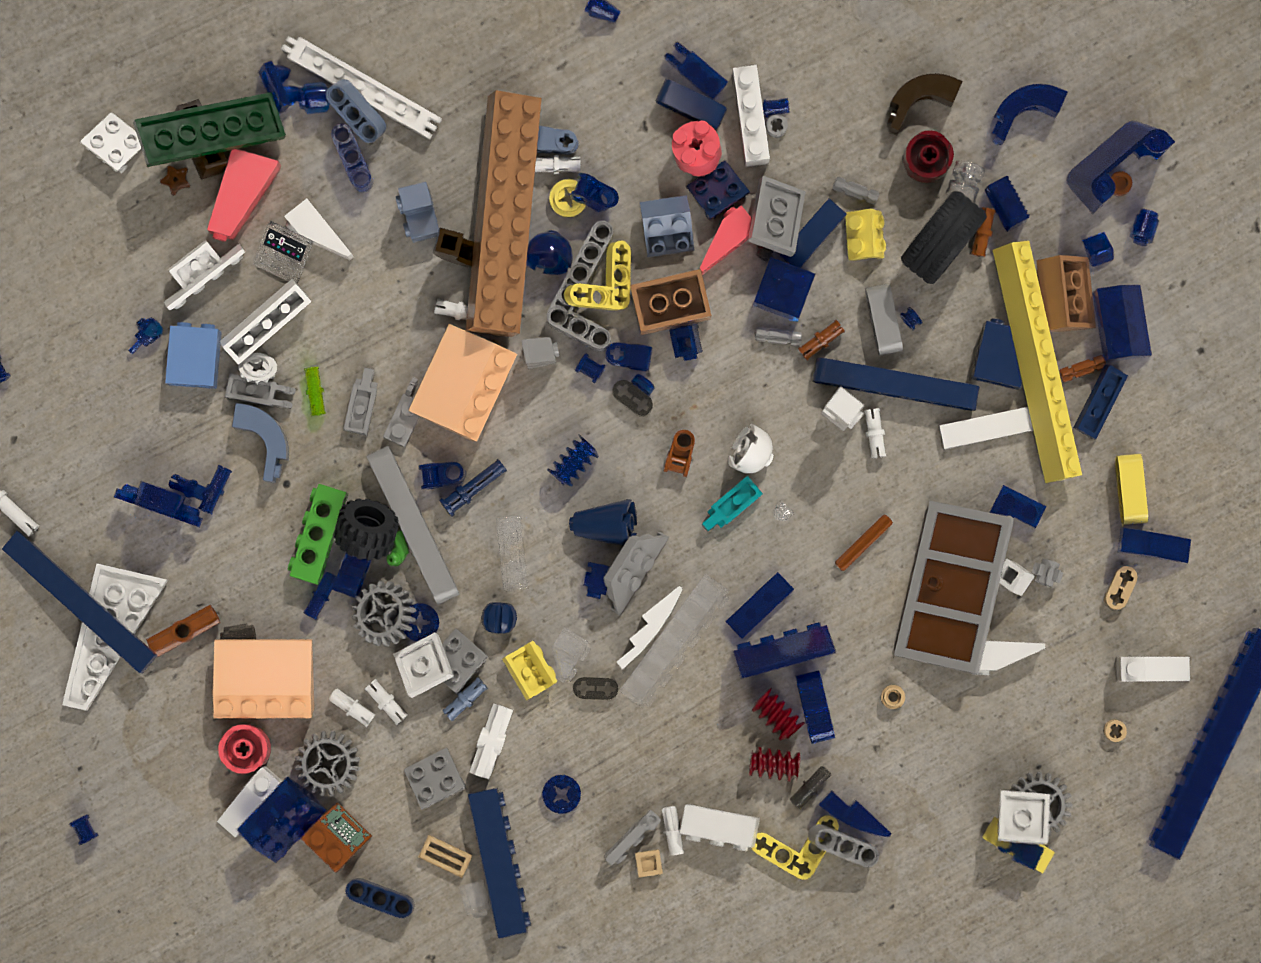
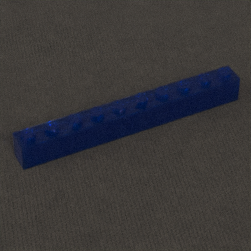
M1253 628L1252 631L1249 630L1243 639L1245 646L1241 653L1238 652L1232 663L1235 667L1231 675L1227 674L1222 683L1224 690L1221 696H1217L1211 708L1214 711L1210 718L1207 717L1201 727V730L1204 732L1200 740L1196 739L1192 745L1190 752L1193 755L1190 761H1186L1182 766L1180 774L1183 776L1179 784L1175 783L1171 789L1170 796L1172 799L1169 805H1164L1160 812L1159 818L1162 820L1158 828L1154 827L1150 833L1149 840L1151 843L1149 846L1175 859H1181L1261 691L1260 628Z

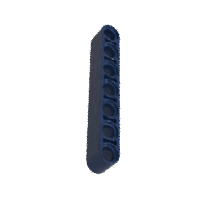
M816 358L812 382L822 385L842 387L844 389L968 411H976L980 389L977 385L828 358Z

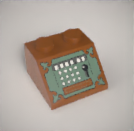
M337 802L307 831L301 840L336 873L372 835Z

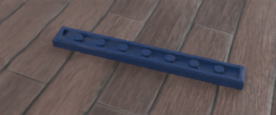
M16 531L4 545L2 550L139 674H143L158 656L20 531Z

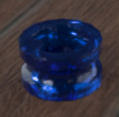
M911 307L907 308L906 313L902 312L900 314L904 323L912 331L916 329V325L922 324V320Z

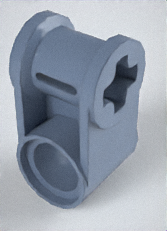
M539 126L537 153L571 155L577 151L579 144L576 135L572 131ZM569 137L573 143H569L568 147H565L562 141H566V138Z

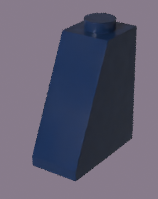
M991 318L990 321H986L983 324L971 379L1018 390L1021 388L1022 382L1011 328L1008 325H1004L1005 321Z

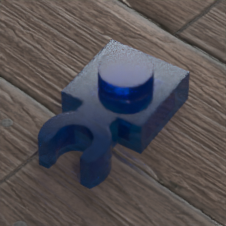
M1010 842L1008 848L998 846V850L1003 853H1014L1011 860L1032 870L1036 869L1045 849L1037 844Z

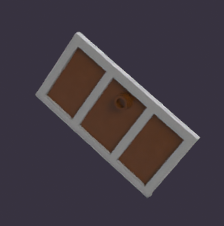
M930 501L894 656L964 671L972 675L979 674L1014 518Z

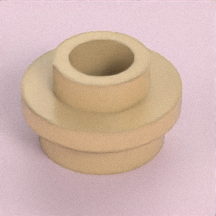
M889 685L883 689L881 701L885 707L897 709L903 705L905 693L901 687ZM892 692L897 694V700L891 702L888 698Z

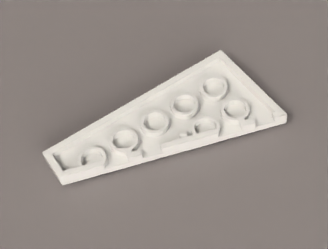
M96 564L89 594L135 634L168 580ZM83 622L62 705L88 710L121 656Z

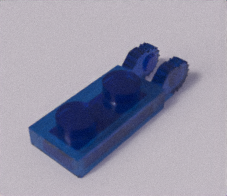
M676 42L673 45L675 50L686 57V59L680 63L672 54L667 52L664 56L665 60L705 96L714 100L728 85V81L693 51L690 52L681 43Z

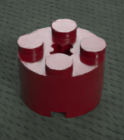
M932 130L922 131L909 141L904 151L903 164L909 177L918 182H936L942 179L948 172L953 162L954 150L951 143L940 132ZM926 153H930L931 161H927L924 157Z

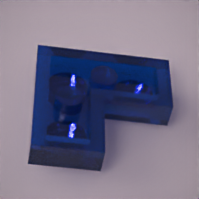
M1002 485L989 513L1011 516L1036 528L1047 506Z

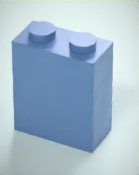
M177 322V326H170L165 383L169 386L217 389L222 332L219 329H215L216 325L201 324V328L191 327V323Z

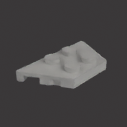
M658 532L657 536L644 534L640 537H629L604 577L608 598L614 604L611 607V611L619 616L621 615L634 592L639 589L644 576L653 567L654 560L669 538L667 535Z

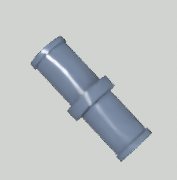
M477 677L463 692L457 693L458 697L442 711L444 714H447L451 721H454L467 707L470 708L474 705L473 701L487 690L488 687Z

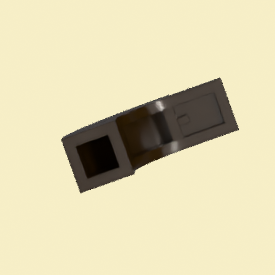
M931 73L917 76L906 82L896 92L889 107L898 111L892 110L887 122V124L891 125L888 132L897 135L908 110L920 101L932 100L951 108L963 81L949 75Z
M440 227L433 254L448 262L471 269L474 242L463 238V233Z

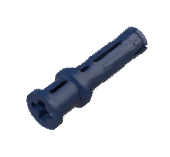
M497 459L464 486L455 487L453 493L445 499L441 498L439 501L450 516L453 517L455 511L465 504L469 505L474 495L506 472L507 469Z

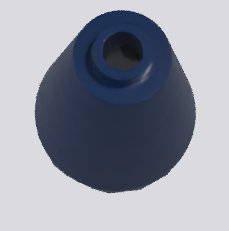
M626 499L577 511L569 519L570 531H573L574 535L578 537L624 546L629 537L637 536V533H633L634 525H637L635 503L631 502L632 499Z

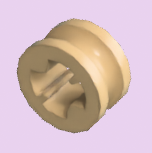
M1110 720L1104 726V734L1110 741L1119 742L1126 737L1127 728L1119 720ZM1112 725L1116 727L1120 725L1121 729L1119 730L1120 735L1118 737L1116 735L1110 736L1109 733L1112 731L1110 727Z

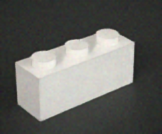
M685 804L680 834H685L687 840L700 842L701 838L710 839L709 844L724 847V842L734 844L733 849L748 851V847H755L760 818Z

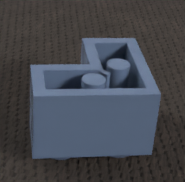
M427 182L398 188L400 195L395 197L400 213L406 215L407 223H403L406 237L411 236L413 243L437 237L439 226Z

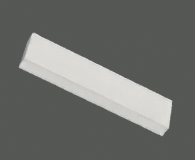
M1028 407L938 426L944 450L1033 431Z

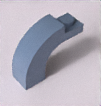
M236 403L232 427L238 430L255 432L261 436L267 449L263 480L276 483V478H280L282 472V464H279V460L289 461V446L286 435L277 421L263 410L250 405Z

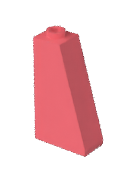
M238 149L231 150L207 228L213 234L212 238L226 242L227 238L235 239L280 171L281 164L278 161Z

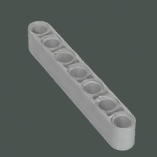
M389 445L367 455L391 509L396 513L395 516L398 517L399 526L437 605L460 595Z

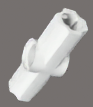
M493 703L486 726L481 731L476 746L478 749L469 773L486 779L490 778L497 755H500L505 742V732L513 713L512 709Z

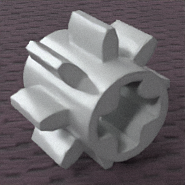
M1044 558L1040 564L1034 563L1031 572L1036 576L1035 582L1048 587H1052L1055 582L1060 583L1063 572L1058 570L1060 564Z

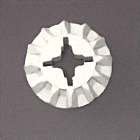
M252 353L238 365V370L241 377H246L247 382L253 380L258 385L260 381L267 383L269 379L275 377L277 364L272 357L266 354ZM262 366V370H257V372L253 371L254 369H258Z

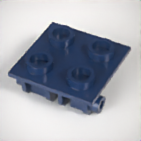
M726 160L719 163L711 173L698 177L686 186L705 211L704 214L709 220L711 218L716 219V216L722 213L723 210L728 211L729 206L733 207L734 203L745 199L746 195L750 193Z

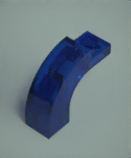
M1032 84L1012 92L1001 103L994 115L995 118L1002 120V122L997 120L992 134L996 136L993 142L1002 146L1014 119L1023 112L1039 111L1056 118L1068 91L1048 84Z

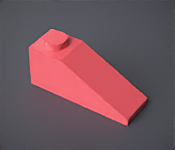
M742 205L737 209L732 207L723 214L725 218L722 220L700 266L702 275L748 240L752 218Z

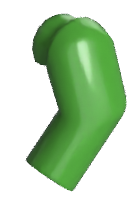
M402 531L397 532L394 541L395 547L387 555L386 561L390 566L396 567L401 565L409 553V548Z

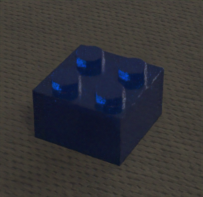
M770 257L753 306L798 322L815 273Z

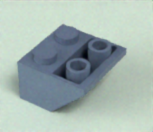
M687 195L640 202L647 257L695 251Z

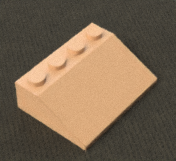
M448 324L408 411L466 439L477 442L517 354L491 341Z
M312 639L214 641V718L312 717L315 708Z

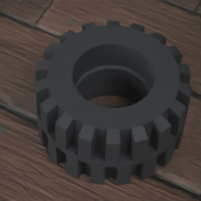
M360 498L355 499V501L350 500L347 504H343L339 511L334 531L335 543L340 546L339 549L347 552V555L355 556L357 559L372 560L375 558L378 560L382 556L386 557L392 551L399 526L398 517L395 516L396 513L393 510H389L387 505H382L379 501H371V499L366 498L365 500Z

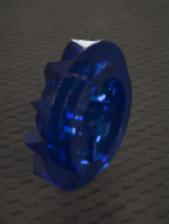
M424 603L411 605L410 607L417 610L415 613H411V617L418 620L419 612H421L423 620L430 621L431 623L423 625L421 633H419L418 626L409 622L412 630H405L406 636L413 641H419L433 633H437L440 623L437 612L431 606Z
M556 775L550 778L544 785L542 791L543 801L547 808L555 813H569L579 804L581 789L572 777ZM554 786L561 790L568 786L570 787L566 793L567 799L570 801L569 803L562 798L556 802L553 801L557 796Z

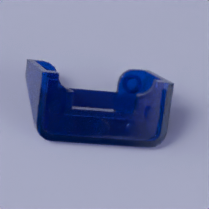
M1135 120L1129 121L1068 173L1067 184L1090 212L1094 214L1115 192V183L1108 173L1132 153L1138 159L1144 156H1151L1156 161L1175 141L1162 129Z

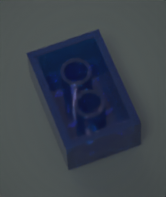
M287 776L236 830L253 849L277 863L304 836V833L321 818L326 809L310 791Z

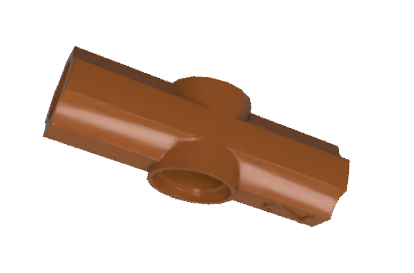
M210 604L185 619L176 621L172 626L146 639L149 648L158 655L156 657L158 658L181 644L191 641L194 637L221 622ZM185 624L189 628V634L185 638H181L178 634V629L181 625Z

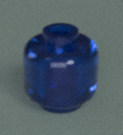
M324 82L303 84L301 90H298L300 109H304L307 114L327 112L330 107V103L326 98L327 85Z

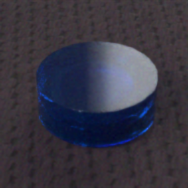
M636 374L631 380V383L645 395L650 396L655 389L653 383L641 374Z

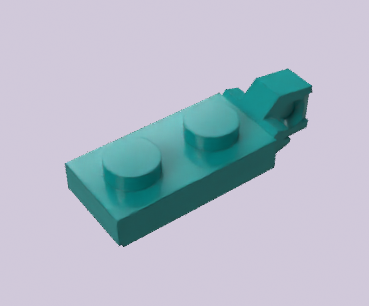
M746 476L711 506V509L707 511L710 517L701 525L707 532L717 524L722 528L761 497L763 493L749 476Z

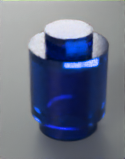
M1140 209L1139 214H1136L1130 233L1133 243L1140 246H1147V243H1153L1159 224L1158 213L1148 209Z

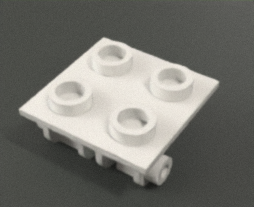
M112 112L80 141L87 150L92 151L97 155V158L102 159L115 172L119 171L120 173L126 169V163L141 149L136 131Z

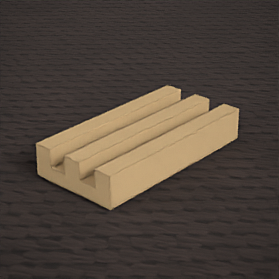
M428 835L418 857L462 878L473 855ZM433 842L466 859L463 862L429 845ZM428 850L462 866L461 870H457L426 855V851Z

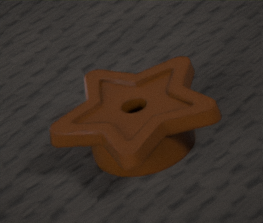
M168 165L167 175L160 180V184L169 186L173 196L182 188H190L191 185L186 180L188 168L176 170L171 165Z

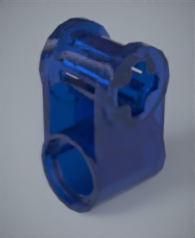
M579 173L577 175L578 182L575 190L570 193L571 199L597 212H604L617 205L619 196L613 187L598 181L589 174ZM602 195L606 197L607 204L602 201Z
M614 342L607 348L606 360L613 366L637 371H649L653 347ZM615 348L619 349V353L623 354L618 360H614V355L610 354V352H614Z
M457 462L429 463L418 466L422 472L423 485L421 490L458 485L466 478L465 468ZM452 467H458L460 469L459 477L454 480L450 479L448 476L449 470Z

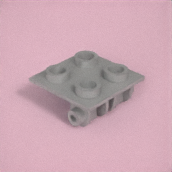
M455 628L442 645L454 677L444 681V683L457 694L459 690L463 689L464 684L472 678L471 676L477 673L476 670L482 663L486 662L488 656Z
M448 748L404 769L421 810L465 788V783L458 773Z

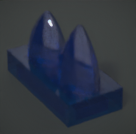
M273 61L263 63L258 71L267 93L272 92L279 114L286 112L289 106L295 104L303 96L305 89L297 86H283L282 84L289 78L291 69L282 65H274Z

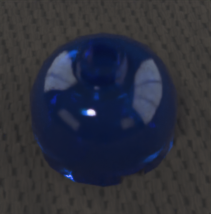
M549 230L539 233L529 241L526 265L531 269L536 270V267L545 269L543 274L560 275L565 274L568 268H571L573 250L570 242L557 231Z

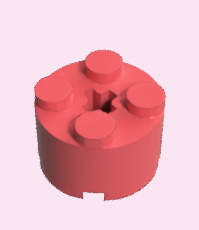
M693 121L682 125L673 133L672 150L680 170L692 174V176H704L715 170L720 161L722 149L719 136L712 126L706 121Z
M249 724L237 725L230 728L223 735L219 742L218 752L221 762L228 769L235 773L246 774L259 770L267 763L271 753V744L263 729ZM244 742L246 746H250V751H247L246 756L244 752H240V747L244 746Z

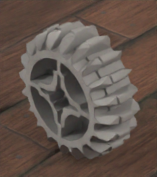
M379 581L377 586L369 584V591L366 589L361 590L363 598L356 597L359 605H354L352 608L357 611V614L351 617L354 620H358L354 628L360 629L358 634L360 637L366 636V642H373L376 646L383 644V646L387 647L390 646L391 642L394 644L399 643L398 636L403 639L407 638L405 630H412L409 622H415L416 620L414 617H411V613H415L417 610L410 606L415 601L412 598H408L410 593L406 590L402 591L403 587L397 584L394 586L393 582L388 581L385 584V582ZM391 595L397 603L387 604L382 596ZM399 614L398 620L395 624V618ZM380 623L381 626L385 628L386 632H376L372 628L371 624Z
M321 731V739H319L317 734L314 733L312 734L313 743L308 739L304 740V744L308 747L307 749L304 747L298 748V751L304 755L303 757L295 756L296 761H302V765L295 766V770H303V774L298 775L297 778L299 780L307 778V781L303 783L304 787L313 784L311 793H315L320 788L319 794L324 796L326 789H328L329 795L334 796V788H336L341 794L344 792L342 784L347 788L352 786L347 780L348 778L352 780L357 779V776L352 774V770L360 771V767L353 766V762H358L361 759L360 757H352V753L357 752L358 749L355 747L349 750L348 747L352 744V740L343 743L344 734H340L338 739H335L336 732L331 731L329 738H327L326 731ZM323 743L334 744L343 752L331 755L324 748ZM316 748L319 757L318 762L309 768L310 754ZM325 757L328 760L338 758V760L334 761V764L331 765V770H329L328 767L317 769L318 767L322 766V762H325L323 761ZM347 759L346 771L342 778L339 779L337 765L339 762ZM320 771L325 772L333 783L319 782L312 775Z
M1042 772L1036 773V779H1034L1032 773H1027V782L1023 777H1019L1018 780L1021 786L1012 784L1011 787L1017 792L1036 793L1031 786L1044 784L1052 789L1051 792L1046 793L1050 794L1049 806L1054 801V798L1057 797L1058 809L1054 817H1052L1049 810V837L1051 836V827L1055 832H1059L1060 828L1057 826V823L1059 822L1064 826L1067 824L1062 819V816H1071L1070 812L1065 811V807L1070 808L1073 804L1065 803L1064 799L1070 798L1071 794H1062L1067 786L1063 784L1057 787L1060 782L1058 777L1050 782V773L1045 775L1044 780L1042 779Z

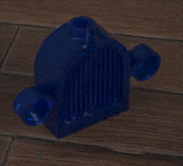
M140 481L138 488L125 484L122 489L117 488L114 494V498L200 527L203 518L199 517L200 511L190 506L192 499Z

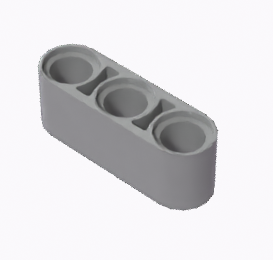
M890 284L865 288L878 355L903 351Z
M821 824L814 825L809 830L808 838L810 842L821 850L864 867H872L879 860L878 850L865 841ZM826 832L825 840L819 843V835ZM847 840L846 849L840 851L841 843ZM868 849V856L865 859H861L862 852Z

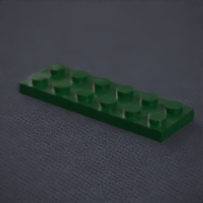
M272 92L139 118L133 122L147 167L282 140L286 136Z

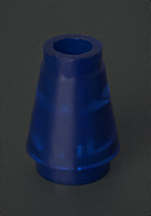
M588 0L584 9L585 12L589 13L588 16L614 24L621 12L607 0Z

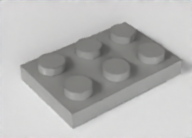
M762 176L758 182L748 241L792 257L796 251L806 191Z

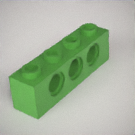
M318 484L317 488L312 489L309 499L312 502L310 511H306L302 524L305 525L303 534L298 535L295 543V548H298L296 557H291L288 565L291 577L317 585L321 584L334 542V531L339 511L343 504H346L347 492L322 484ZM327 504L330 507L329 515L327 517H320L318 514L319 507ZM316 527H320L323 531V536L320 540L314 541L311 538V531ZM309 550H313L316 558L314 562L307 564L304 561V554Z

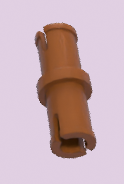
M981 207L986 212L987 218L975 233L970 254L985 257L989 237H992L993 234L991 228L996 210Z
M835 320L820 333L817 331L814 334L815 337L802 347H799L798 350L808 361L809 358L822 348H828V344L844 333L845 330Z

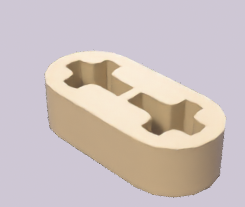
M1124 566L1116 570L1104 597L1108 608L1118 610L1125 607L1137 582L1138 576L1135 569ZM1129 571V577L1132 578L1131 581H1126L1123 587L1120 586L1123 580L1120 577V573ZM1118 589H1120L1119 598L1122 602L1116 603L1114 606L1110 595H1116Z

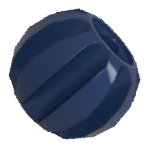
M489 603L482 611V625L490 633H509L516 625V610L509 603Z

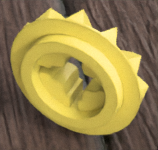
M565 179L553 186L549 199L555 213L563 217H575L583 212L587 205L588 196L586 189L581 183L576 180ZM565 189H567L570 196H578L572 200V208H570L567 202L561 201L565 198Z

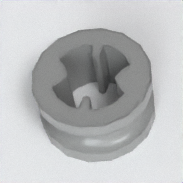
M773 115L768 119L766 131L771 137H782L787 131L788 123L783 116ZM778 120L781 122L782 130L779 131L777 129V132L772 130L773 125L771 123L773 121L776 123Z

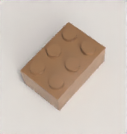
M701 269L630 285L641 335L711 320L712 315Z

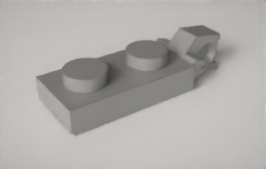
M364 367L362 379L356 378L355 384L353 383L343 431L368 436L378 390V383L373 382L374 369Z
M649 809L604 855L605 860L611 866L615 862L617 864L621 863L628 855L626 853L631 845L637 846L645 837L643 833L646 830H654L661 819Z

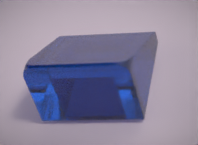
M1105 232L1082 240L1092 267L1114 259V249Z

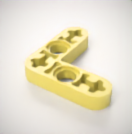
M616 241L607 247L606 286L580 283L570 285L564 292L565 301L575 307L612 311L625 309L630 302L631 249L629 244L625 241ZM617 248H618L619 251L622 252L621 255H619L618 253H616V249H617ZM616 269L622 273L621 282H617L614 278ZM595 291H598L601 295L599 304L593 300V293ZM573 292L585 294V297L577 298L573 295ZM615 296H617V298H620V303H618V301H615Z
M830 815L820 817L815 824H821L823 821L828 822L830 819L833 821L831 825L837 831L839 829L838 821ZM763 832L757 833L756 839L761 840L762 837H765L766 844L771 847L773 842L778 844L772 850L771 857L766 855L769 850L763 847L757 850L756 843L755 847H752L756 854L802 880L808 879L813 875L826 851L822 850L818 854H812L808 847L810 843L809 838H807L798 853ZM821 837L818 838V841H824ZM779 849L788 851L789 859L787 862L780 863L776 860L775 854ZM794 855L798 856L795 860L800 864L808 862L807 867L810 869L808 873L798 874L799 869L792 865V869L787 868L791 864Z

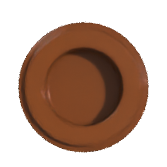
M1115 172L1108 179V190L1115 196L1126 195L1132 188V178L1126 172Z

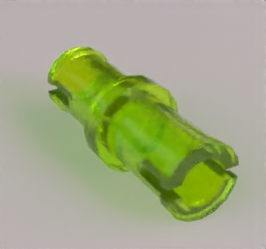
M319 366L304 368L307 384L305 393L309 397L311 416L326 414L322 394L324 393V388H321Z

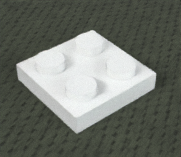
M436 633L393 654L407 694L411 698L454 677L440 637Z
M1000 791L997 841L1047 845L1050 794Z

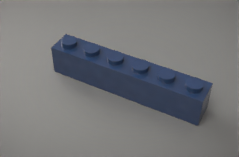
M498 787L470 793L468 797L498 939L527 933V927L531 926L529 912H524L522 902H526L524 888H519L517 878H521L519 864H514L512 854H516L514 840H509L507 831L511 830L509 817L504 816L502 807L506 806L504 793L499 792Z

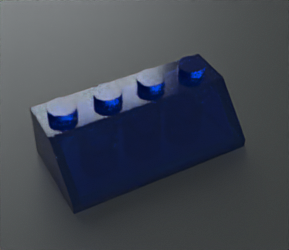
M820 622L807 625V631L798 633L796 628L783 632L784 637L774 639V635L760 638L761 643L751 646L750 641L736 645L737 650L732 652L740 679L836 653L827 625L821 626Z

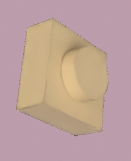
M659 849L635 853L639 877L663 874Z

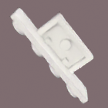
M205 240L171 266L168 270L182 288L164 302L168 310L180 308L185 304L186 298L192 293L195 295L205 288L204 284L210 279L215 280L224 273L223 269L230 264H237L245 253L242 246L238 244L220 258Z

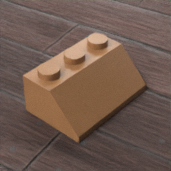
M1058 255L1036 260L1037 276L1050 332L1096 328L1088 257Z

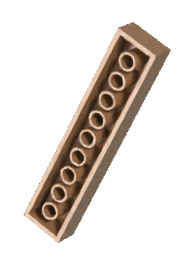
M495 90L488 96L466 331L506 337L520 334L542 99L539 97Z

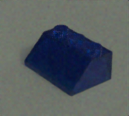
M1117 285L1097 288L1093 292L1102 354L1106 363L1152 356L1141 285Z

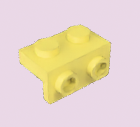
M865 209L846 212L848 260L884 258L886 243L883 238L884 218L881 211Z
M534 641L529 642L502 659L526 701L557 683L553 668L546 663L543 658L542 649Z

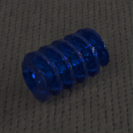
M580 434L578 435L581 442L577 440L572 441L575 449L566 447L568 456L559 455L562 463L553 462L556 470L546 469L563 485L572 487L573 483L570 478L578 480L580 478L577 470L585 473L586 469L583 464L592 465L590 456L599 457L596 449Z

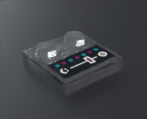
M270 221L266 226L253 265L284 280L290 281L293 279L297 284L314 241Z

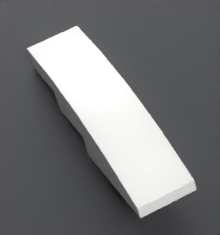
M680 586L642 616L647 625L629 639L635 647L617 661L622 669L633 661L657 635L671 614L683 590Z

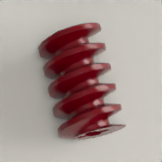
M771 687L754 703L752 711L761 710L758 718L767 717L765 725L774 724L772 733L781 731L778 738L781 741L790 738L802 727L804 722L796 724L799 718L797 714L789 717L792 709L789 707L783 710L786 703L784 700L776 703L779 695L776 693L770 696Z
M757 747L755 753H753V750L751 753L749 776H752L755 770H757L759 778H762L766 771L768 779H771L774 773H777L778 780L780 781L784 774H786L788 782H791L793 776H796L798 780L801 760L800 753L796 752L792 758L790 751H786L782 757L781 750L777 749L773 756L771 748H767L763 754L762 748Z

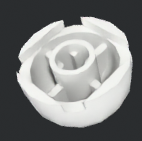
M750 424L751 428L745 427L739 433L732 445V449H736L734 456L729 455L728 464L743 473L760 471L764 466L770 465L774 456L772 454L771 438L765 431L754 424Z

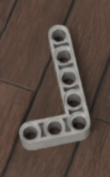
M598 221L593 225L547 312V321L553 329L599 352L609 348L611 344L610 333L605 328L574 312L576 307L569 305L563 300L562 296L565 289L570 285L590 283L607 251V247L613 239V228L606 221ZM606 228L609 231L608 237L605 239L598 238L596 236L598 229ZM588 249H595L598 252V256L593 260H589L585 257V252ZM577 270H584L587 276L584 280L578 281L573 277L574 273ZM574 292L577 298H582L583 294ZM562 312L565 316L564 320L560 323H555L551 320L552 314ZM583 323L586 327L585 331L582 334H575L572 331L574 324ZM604 334L607 337L606 343L596 345L593 341L595 335Z

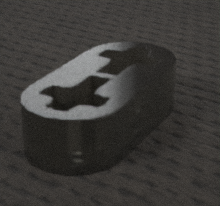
M620 380L614 384L612 393L618 402L640 417L651 413L653 402L648 395L627 380ZM628 386L627 391L632 395L631 399L626 395L618 396L619 390L617 387ZM635 398L640 402L644 401V399L647 400L646 406L648 410L642 409L638 411V405L633 400Z
M582 677L573 684L574 694L581 699L610 700L615 698L619 691L616 681L610 678ZM582 681H586L588 686H595L594 691H586V695H581V691L577 690V685H581ZM606 682H610V685L615 687V692H611L610 696H605L604 691H597V686H605Z

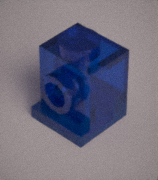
M698 323L669 330L675 358L683 357V361L698 358V353L703 352ZM687 338H690L691 347L686 345Z
M588 562L587 567L592 568L591 572H586L583 586L588 587L586 596L600 599L601 595H607L604 577L611 566Z

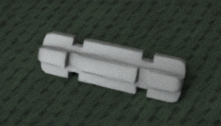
M841 177L835 179L833 190L840 193L844 191L845 195L861 201L865 199L866 203L872 205L876 204L879 197L878 191L873 189L869 191L867 187L849 181V183L845 182L846 179Z
M757 327L755 340L762 342L768 340L770 343L785 345L791 343L792 346H800L802 333L795 331L789 333L788 330L773 328L766 330L765 327Z

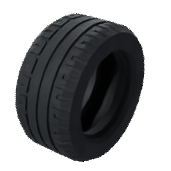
M953 191L901 256L903 265L907 268L909 267L918 277L923 278L927 284H934L987 218L986 212L982 208H979L976 203H972L971 199L965 197L959 191Z

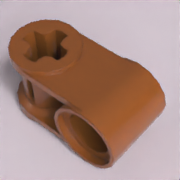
M680 430L675 434L671 449L668 452L664 472L673 471L681 473L683 477L687 478L695 444L694 435L690 431ZM686 434L691 438V443L688 447L684 448L678 445L677 439L680 435ZM672 462H676V463H679V464H683L684 466L676 465V464H673Z

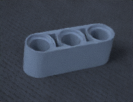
M341 79L327 89L326 98L361 140L372 143L386 131L385 121L350 81ZM337 89L342 91L343 97L338 94ZM353 107L358 109L360 115L354 112ZM369 125L375 129V133L369 129Z

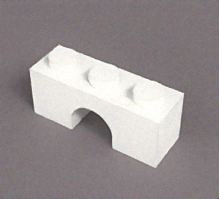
M840 387L821 414L844 431L847 427L852 429L864 414L860 411L864 405Z

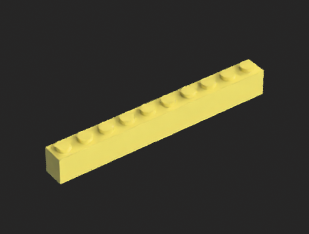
M1012 242L993 249V254L1045 483L1062 481L1081 476L1082 471L1030 242Z

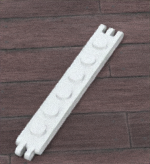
M289 36L287 37L286 41L293 45L291 49L283 44L281 49L288 53L287 58L331 84L341 79L350 81L374 109L429 140L431 139L432 135L425 131V129L428 128L435 132L437 127L430 123V120L432 119L440 124L442 120L440 117L301 37H298L297 40Z

